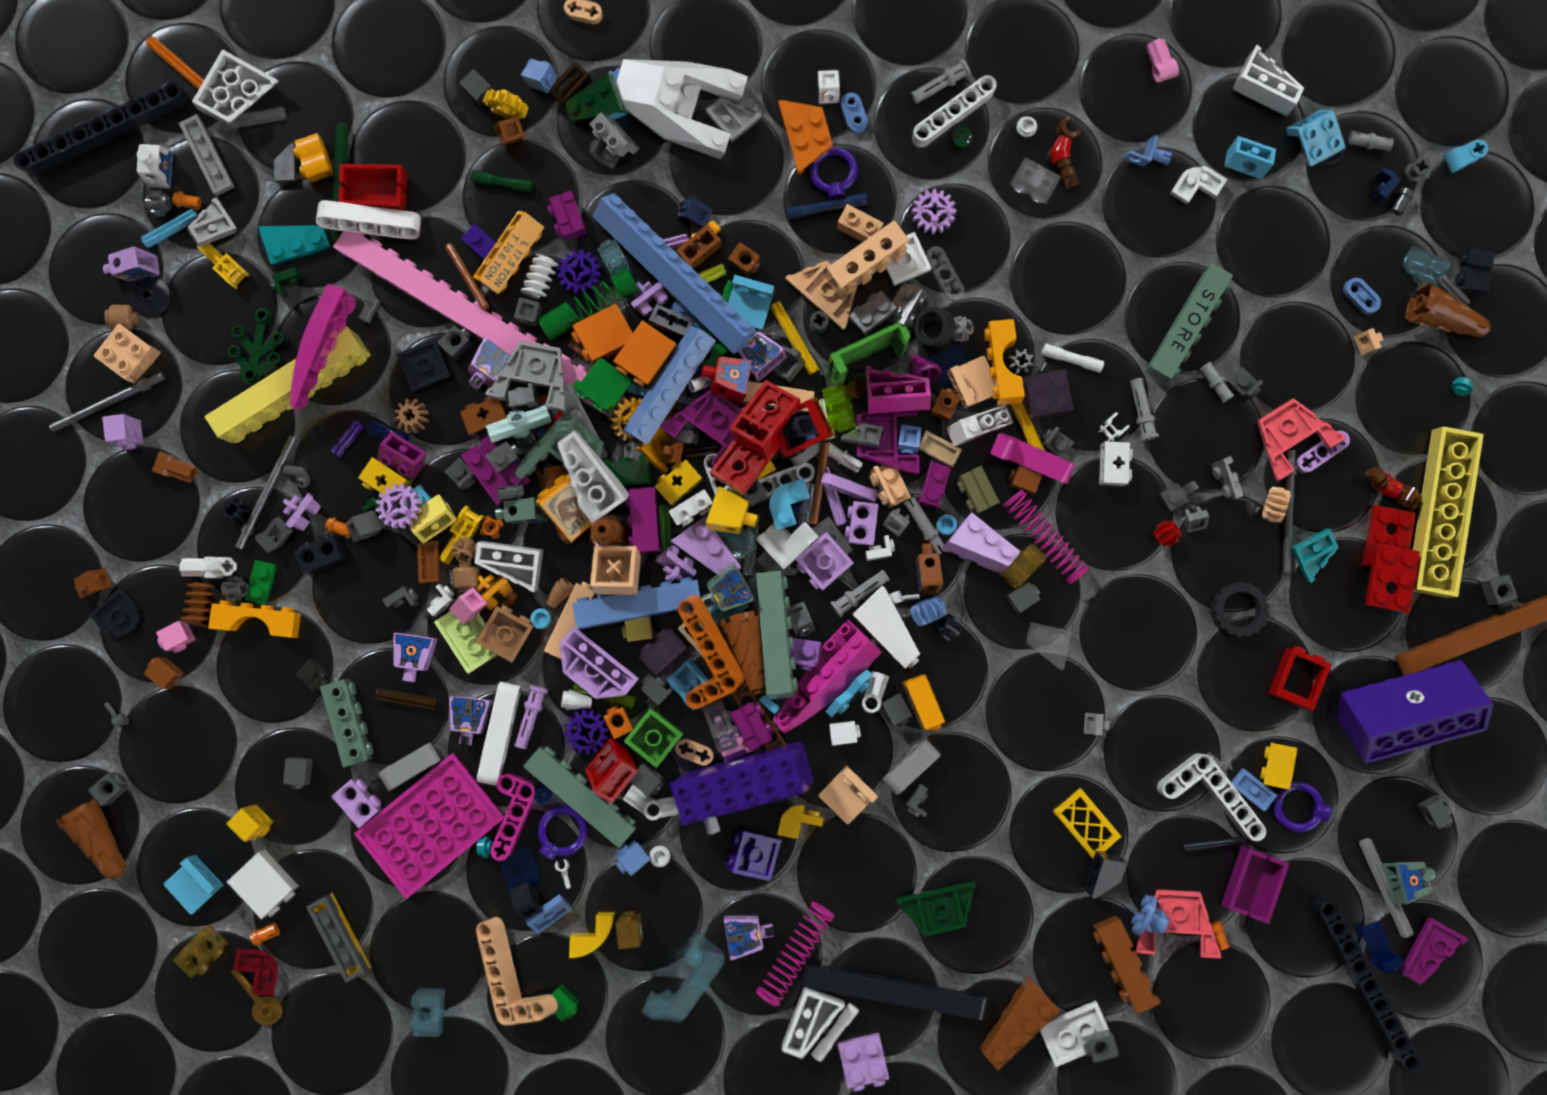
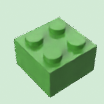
M650 708L624 742L657 768L684 733L655 709Z

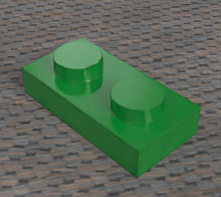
M255 560L248 585V594L245 597L246 601L268 605L278 565Z

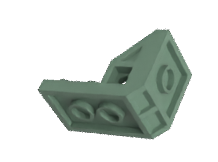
M561 416L521 459L515 475L520 479L526 474L530 476L536 469V464L539 460L543 462L550 453L561 462H564L557 443L574 430L599 458L604 442L573 416Z

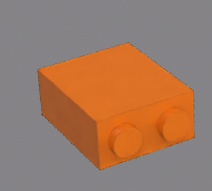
M615 303L572 325L573 332L571 336L576 344L580 343L583 349L581 354L586 362L590 361L593 366L599 358L605 360L619 353L633 332Z
M641 321L614 359V363L617 366L615 369L625 376L628 373L634 377L633 381L639 386L643 387L645 385L650 388L677 348V344L644 321Z

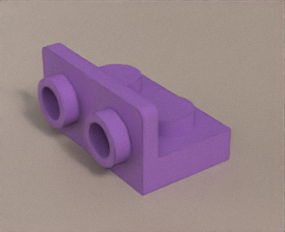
M793 638L794 649H791V657L795 658L796 664H800L799 668L812 670V666L818 667L822 642Z

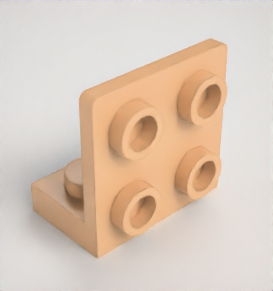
M118 324L96 351L94 357L126 381L137 384V381L141 379L161 352L145 343L123 325Z
M981 356L959 367L957 365L950 368L947 372L955 391L958 393L957 395L961 397L960 402L964 409L992 397L994 379H990V366L985 356Z
M885 465L872 468L871 476L869 477L873 486H878L880 490L878 496L883 506L887 505L889 509L911 498L897 469Z
M847 765L819 794V797L846 824H850L870 802L873 803L878 798Z

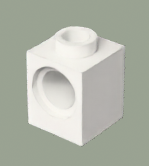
M855 721L829 724L832 745L856 743L857 737H860L859 725H855Z

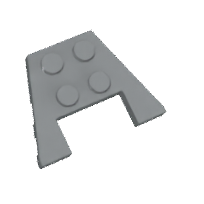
M520 341L506 361L507 365L501 373H498L495 378L496 381L491 388H488L485 395L488 398L505 401L511 381L525 384L532 383L536 386L550 388L545 405L547 409L565 412L561 349Z

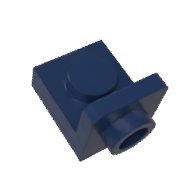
M1383 168L1375 176L1376 179L1382 182L1375 189L1377 194L1372 199L1377 204L1386 199L1401 180L1395 172Z
M692 197L681 202L678 208L680 211L678 217L686 218L698 227L704 228L713 210Z

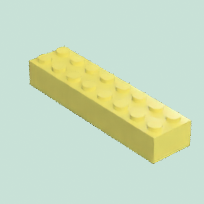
M345 327L342 332H339L336 338L337 344L334 350L329 352L327 364L323 370H320L318 382L311 389L308 395L309 398L315 394L316 390L332 384L333 379L338 376H345L350 372L349 369L355 365L360 366L364 364L367 358L371 356L360 337L350 328ZM296 359L204 416L216 436L230 443H238L245 439L246 434L261 429L263 427L262 424L277 419L284 410L293 409L290 406V396Z
M1443 426L1431 432L1422 499L1420 501L1413 550L1420 551L1413 592L1444 598L1458 597L1484 434Z

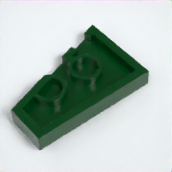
M610 73L605 74L565 102L570 120L573 122L593 119L600 112L607 116L613 113L626 112L614 76Z

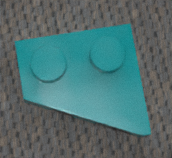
M1326 528L1291 547L1306 582L1312 583L1316 579L1314 578L1320 568L1325 567L1329 557L1339 548L1331 529Z

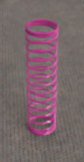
M1024 489L1020 490L1011 499H1009L1003 505V507L1007 508L1015 500L1022 497L1008 512L1012 513L1013 511L1027 503L1016 514L1014 519L1019 518L1020 516L1034 508L1019 523V526H1021L1031 518L1038 515L1026 527V529L1024 530V532H1026L1044 520V522L1029 536V538H1032L1045 528L1049 527L1044 532V534L1035 541V544H1037L1055 532V534L1040 548V550H1043L1056 540L1060 539L1057 542V544L1045 554V557H1047L1060 547L1066 545L1050 561V563L1054 562L1067 552L1071 551L1068 554V556L1059 565L1056 566L1055 569H1058L1059 567H1061L1062 565L1076 557V559L1061 573V575H1063L1070 569L1082 563L1080 567L1069 578L1066 579L1068 584L1073 583L1089 570L1088 565L1082 567L1084 565V561H1080L1074 564L1079 558V555H1074L1071 558H1069L1070 555L1073 553L1074 549L1071 548L1063 552L1067 548L1069 542H1065L1057 547V545L1063 540V536H1060L1051 541L1058 533V530H1054L1046 536H1044L1053 526V524H1048L1047 526L1040 529L1047 521V518H1043L1035 524H1033L1042 515V511H1039L1036 514L1029 517L1035 511L1037 505H1034L1025 510L1024 512H1022L1031 503L1032 499H1028L1022 504L1018 505L1027 494L1025 493V491H1023Z
M812 902L811 907L827 918L816 914L810 909L807 910L819 918L826 927L813 922L806 916H803V918L818 928L822 934L805 927L801 923L799 925L809 931L817 941L794 930L795 933L808 941L813 948L805 946L790 937L808 955L800 953L788 944H785L787 948L797 953L804 962H800L781 951L784 956L791 959L800 969L793 968L779 958H776L778 962L788 967L795 977L784 973L772 965V968L783 974L791 984L781 981L769 972L768 975L779 981L786 988V991L776 988L765 979L763 980L764 983L778 991L782 998L772 995L762 987L756 990L763 1000L773 1006L778 1007L780 1005L779 1000L784 999L781 992H788L786 985H793L790 978H797L795 971H801V966L798 963L806 964L803 956L810 957L807 949H815L812 942H819L816 935L821 936L824 934L819 927L828 928L824 920L832 921L834 915L829 910L816 902Z

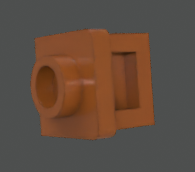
M106 569L87 571L73 579L80 599L87 598L100 590L112 587Z

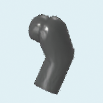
M284 466L283 474L295 476L298 487L305 488L310 485V476L303 467Z

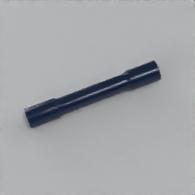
M861 193L831 201L786 208L788 220L808 215L844 209L847 204L852 207L868 205L866 193Z

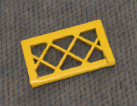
M1081 788L1053 810V813L1092 859L1096 850L1105 852L1122 837ZM1080 797L1085 802L1086 808L1075 807V801ZM1066 809H1072L1071 822L1062 814ZM1075 809L1086 810L1085 823L1074 822ZM1089 811L1096 815L1100 820V824L1089 823ZM1074 824L1085 825L1084 838L1075 830ZM1088 825L1100 826L1099 839L1088 838ZM1103 827H1106L1112 834L1107 840L1102 839ZM1087 840L1099 841L1098 848L1093 851L1087 844Z

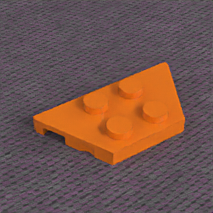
M781 100L778 101L799 175L804 172L808 165L814 164L822 154L827 153L833 147L822 107Z

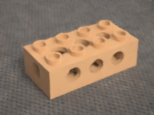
M894 220L827 267L825 279L839 298L843 295L847 297L856 290L854 287L860 283L864 285L872 279L871 275L877 271L881 273L889 267L888 263L893 260L898 261L904 257L909 239Z

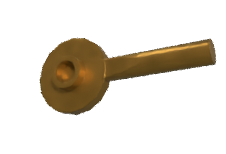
M233 970L231 972L255 1002L252 1008V1015L255 1021L265 1026L276 1023L283 1012L280 1000L275 996L252 994L253 984L242 971Z

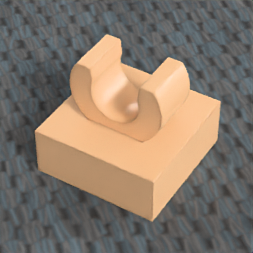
M1374 328L1354 336L1361 356L1380 348V341L1384 340L1381 332L1376 334Z

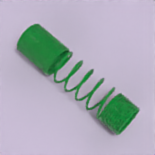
M626 267L611 276L618 298L606 283L601 281L609 304L594 286H592L600 309L583 291L591 315L585 310L578 299L574 297L582 320L584 318L580 307L589 317L593 315L588 300L599 312L602 311L597 294L607 306H611L606 288L617 301H620V295L624 299L626 296L628 297L635 293V291H639ZM567 302L543 314L540 318L538 317L539 324L550 340L570 330L572 325L578 323L577 319L582 321Z

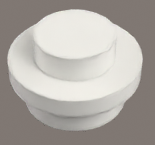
M1031 117L1021 118L1017 123V132L1023 137H1031L1037 130L1036 121Z
M664 846L654 847L649 855L650 862L656 867L667 865L670 860L669 850Z

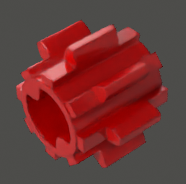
M1172 520L1169 522L1163 521L1157 525V530L1154 531L1156 539L1163 547L1167 545L1171 547L1182 536L1180 529Z

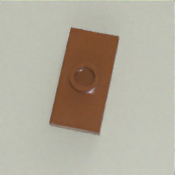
M429 541L424 544L417 542L419 584L441 583L439 541Z

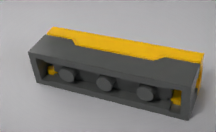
M333 893L306 907L345 982L352 980L371 968Z

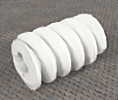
M535 253L537 257L532 259L535 265L529 267L532 273H527L526 277L529 280H525L523 283L526 288H522L520 291L533 299L540 300V297L547 296L542 290L550 288L545 282L553 281L548 274L556 273L551 267H557L558 264L547 256Z

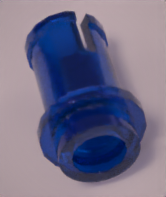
M540 787L534 793L536 802L540 804L547 803L552 797V791L548 787ZM542 792L546 794V798L542 797Z

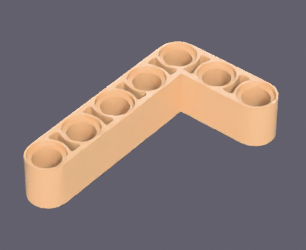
M493 917L478 924L476 928L477 938L499 1023L502 1025L540 1021L555 1013L558 1007L557 1001L551 995L521 997L503 921L498 917Z

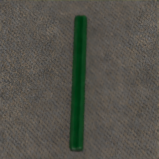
M344 123L336 124L333 201L339 202V186H342L339 182L340 164H347L348 125ZM332 230V241L337 242L343 231Z

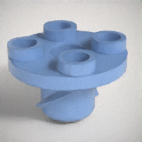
M1152 895L1144 896L1141 902L1142 909L1140 913L1136 912L1131 922L1133 924L1132 931L1137 936H1141L1146 928L1150 933L1162 934L1168 927L1169 917L1161 909L1156 908L1157 898Z

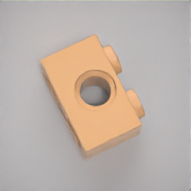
M848 204L837 223L838 230L861 242L873 236L883 227V222Z

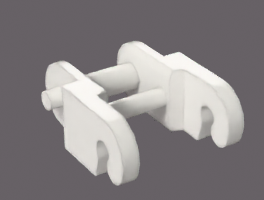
M1117 412L1104 422V427L1100 426L1101 430L1099 432L1103 431L1109 438L1108 442L1110 440L1114 441L1115 436L1119 437L1130 427L1127 425L1124 429L1117 430L1111 424L1112 419L1118 414ZM1110 426L1115 434L1111 435L1106 427Z

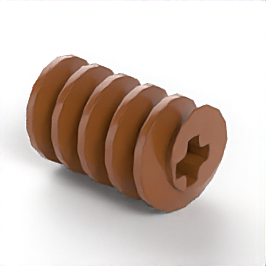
M195 582L187 584V587L192 589V591L186 592L185 595L191 599L184 601V604L188 605L189 608H184L182 611L188 614V616L181 617L180 619L187 624L208 627L202 621L209 620V617L204 615V613L210 612L211 609L206 607L205 604L212 603V600L208 599L207 596L214 595V593L208 589L215 586Z

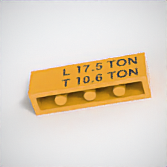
M518 211L472 278L491 292L499 294L504 291L511 275L518 271L522 259L529 255L532 244L540 239L541 231L544 227L526 212Z

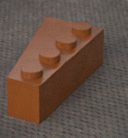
M1113 916L1093 925L1095 930L1092 933L1097 945L1101 944L1104 950L1101 955L1107 965L1110 964L1112 968L1110 975L1114 983L1120 986L1121 991L1119 995L1124 1004L1127 1003L1137 1014L1160 1004L1158 996H1155L1149 989L1152 986L1149 977L1146 976L1143 970L1140 971L1142 963L1136 952L1131 951L1133 945L1121 920Z
M1026 975L1022 985L1016 990L1013 999L1002 1012V1016L997 1024L993 1026L980 1049L999 1070L1046 1026L1060 1010L1035 982Z

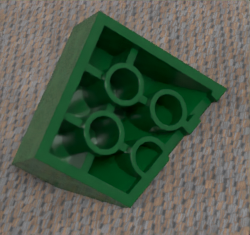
M646 455L639 456V460L630 457L618 459V462H614L613 459L602 460L625 489L652 488L651 463Z

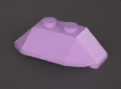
M574 626L560 641L563 673L595 699L624 696L639 679Z

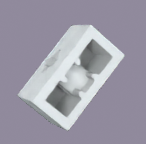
M1105 441L1101 444L1099 485L1125 486L1129 484V481L1132 479V469H1129V461L1133 457L1130 443ZM1115 460L1118 464H1120L1118 468L1115 464H1113Z

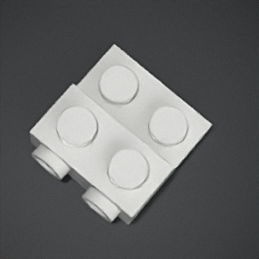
M704 489L671 509L669 513L677 526L682 524L684 527L694 521L692 516L699 513L702 516L710 511V505L713 502Z

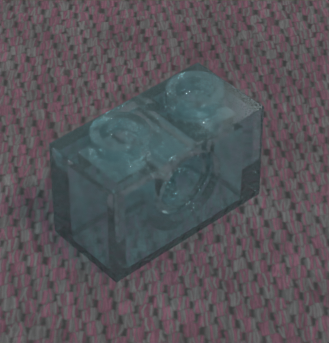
M616 239L612 241L606 240L600 244L597 250L610 276L614 275V273L616 274V272L618 273L621 269L623 270V268L625 269V267L629 272L631 271Z
M419 988L412 995L411 1007H414V1016H411L410 1029H413L412 1036L438 1037L443 1032L445 989ZM423 1008H428L431 1011L430 1017L423 1014Z

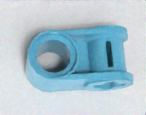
M1475 140L1445 153L1443 157L1451 173L1459 171L1484 157L1488 152V144L1483 140Z

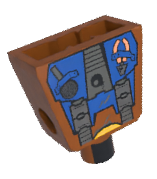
M932 544L920 545L921 554L918 555L916 560L919 594L939 593L943 586L939 553H933Z

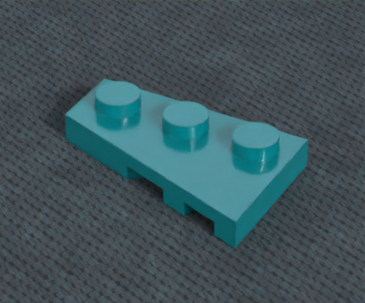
M258 226L272 266L331 247L325 228L320 226Z

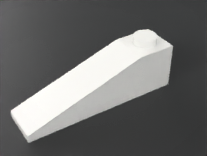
M575 430L557 443L565 467L568 469L572 487L575 489L579 507L591 523L597 521L627 499L629 493L618 478Z

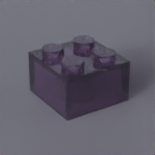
M1065 369L1026 376L1022 379L1026 409L1031 420L1067 414L1074 409Z
M671 628L669 630L663 629L656 636L658 640L654 644L649 642L640 650L642 654L639 658L656 676L660 675L690 648Z

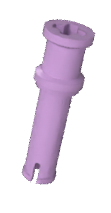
M530 685L531 691L528 700L524 703L526 710L516 742L514 743V746L527 749L537 714L543 708L541 705L544 695L548 693V689L536 685Z

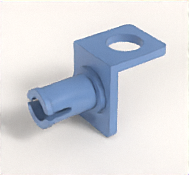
M1155 135L1147 141L1143 155L1129 151L1123 155L1122 159L1141 167L1151 162V160L1167 165L1171 160L1169 157L1172 156V153L1156 147L1158 136Z

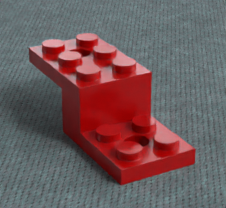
M765 380L729 427L734 440L709 471L710 475L745 495L781 447L777 434L800 405V398ZM769 404L777 405L772 411L766 410ZM744 464L742 470H734L735 465Z
M1379 505L1372 506L1362 566L1371 567L1365 605L1403 613L1410 612L1420 551L1410 549L1416 513ZM1388 524H1392L1395 527L1393 535L1388 534L1386 531ZM1389 582L1395 586L1393 594H1389L1386 590Z

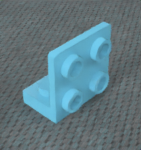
M1319 110L1286 128L1288 136H1297L1300 139L1309 166H1313L1345 149L1334 110Z
M734 275L733 288L728 304L734 307L753 328L763 330L774 294V286Z
M197 855L185 858L180 863L182 867L164 883L169 892L190 914L195 913L223 886L221 881Z

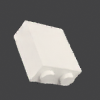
M266 850L258 852L227 881L260 919L266 916L272 917L280 910L278 906L283 901L285 903L288 902L296 894L294 890L299 887Z

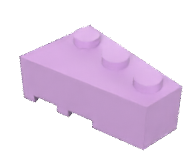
M972 512L941 549L945 552L955 553L962 559L967 558L977 562V565L999 574L1005 571L1020 553L1016 547Z
M705 517L671 540L674 545L715 574L720 573L732 562H735L739 570L741 569V566L717 533L706 529L707 519Z

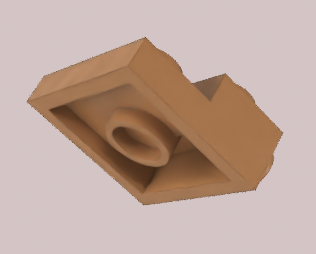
M504 605L501 608L496 606L475 643L513 663L533 626L530 625L531 620L522 615L519 618L512 615L513 610Z

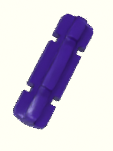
M354 420L350 425L351 428L347 429L339 438L338 444L331 448L333 454L341 457L345 452L344 449L348 448L357 437L356 434L363 430L364 426L358 421Z

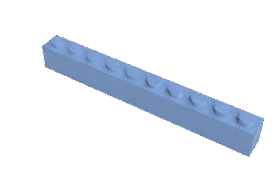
M614 193L602 197L592 217L733 354L746 348L756 332L750 323L734 307L730 306L705 279L701 278L677 252L672 250L649 225L644 223L620 197Z

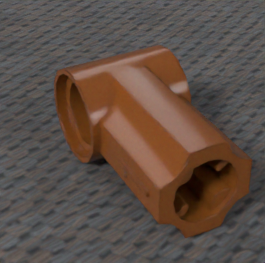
M159 451L151 471L192 483L197 476L198 467Z

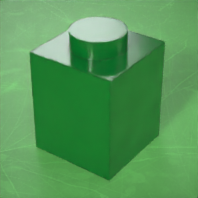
M561 984L551 996L556 999L558 1006L554 1014L563 1021L566 1017L570 1019L578 1011L576 1006L579 1000Z

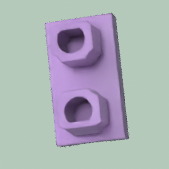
M638 281L636 286L639 288V291L637 290V292L633 293L636 299L631 302V305L635 312L638 311L645 318L653 312V309L648 304L655 299L662 306L668 301L664 286L660 282L652 286L649 281L644 285Z
M307 493L299 506L296 504L300 498L296 495L291 501L286 498L283 500V503L287 505L283 511L285 514L289 515L292 509L295 510L286 522L288 527H295L304 531L310 521L301 516L303 511L307 510L315 515L321 508V505L313 499V495Z
M675 545L667 547L664 553L658 555L655 560L664 567L663 571L667 573L665 579L668 582L674 579L680 581L690 576L694 577L697 572L693 569L695 560L689 556H685L682 559L678 558L680 550Z

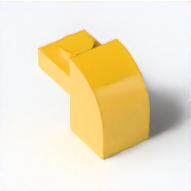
M802 803L791 805L781 815L777 835L798 839L801 822L822 827L824 818L819 816L820 812L808 810L805 813V805Z

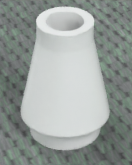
M572 690L563 691L562 708H566V710L591 709L592 696Z

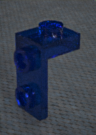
M1380 921L1360 927L1376 968L1386 973H1393L1398 971L1399 967L1405 965L1402 956L1393 953Z

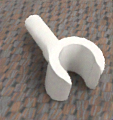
M900 590L889 594L894 604L920 598L919 594L902 596Z
M564 859L565 867L561 869L559 862L556 861L555 868L561 871L566 889L571 888L567 872L569 862Z

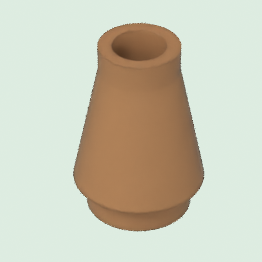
M563 577L557 580L545 602L550 607L555 608L571 595L574 588L573 584Z

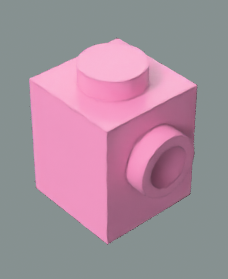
M177 621L156 632L159 637L157 641L160 647L165 651H174V653L184 650L186 644L196 640L189 625L184 621Z

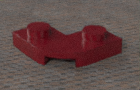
M238 948L234 971L255 972L252 994L274 996L278 977V964L275 958L266 951Z

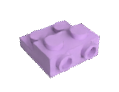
M825 532L795 559L798 562L796 564L798 569L803 574L807 572L811 577L809 580L816 589L821 588L822 590L854 563L828 532Z
M879 1033L838 1042L847 1088L859 1091L864 1089L866 1084L873 1083V1086L885 1084V1080H888L889 1076Z

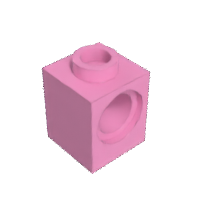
M471 588L459 596L449 610L464 625L477 616L487 602L474 588Z

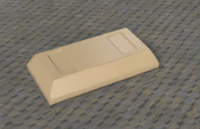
M927 430L919 445V450L952 468L962 451L961 448L954 446Z

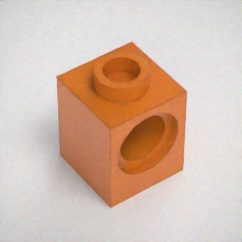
M616 705L606 710L608 714L603 717L614 739L634 729L625 707L619 708ZM620 715L623 717L624 723L621 727L614 725V716Z

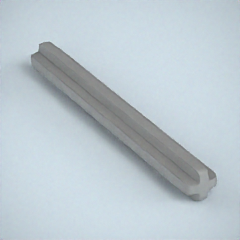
M1368 838L1359 842L1360 847L1400 935L1404 938L1412 936V928L1401 904H1392L1383 864L1372 840Z

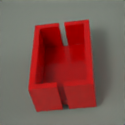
M340 164L339 182L342 186H339V202L406 211L407 194L404 190H407V172L402 165Z

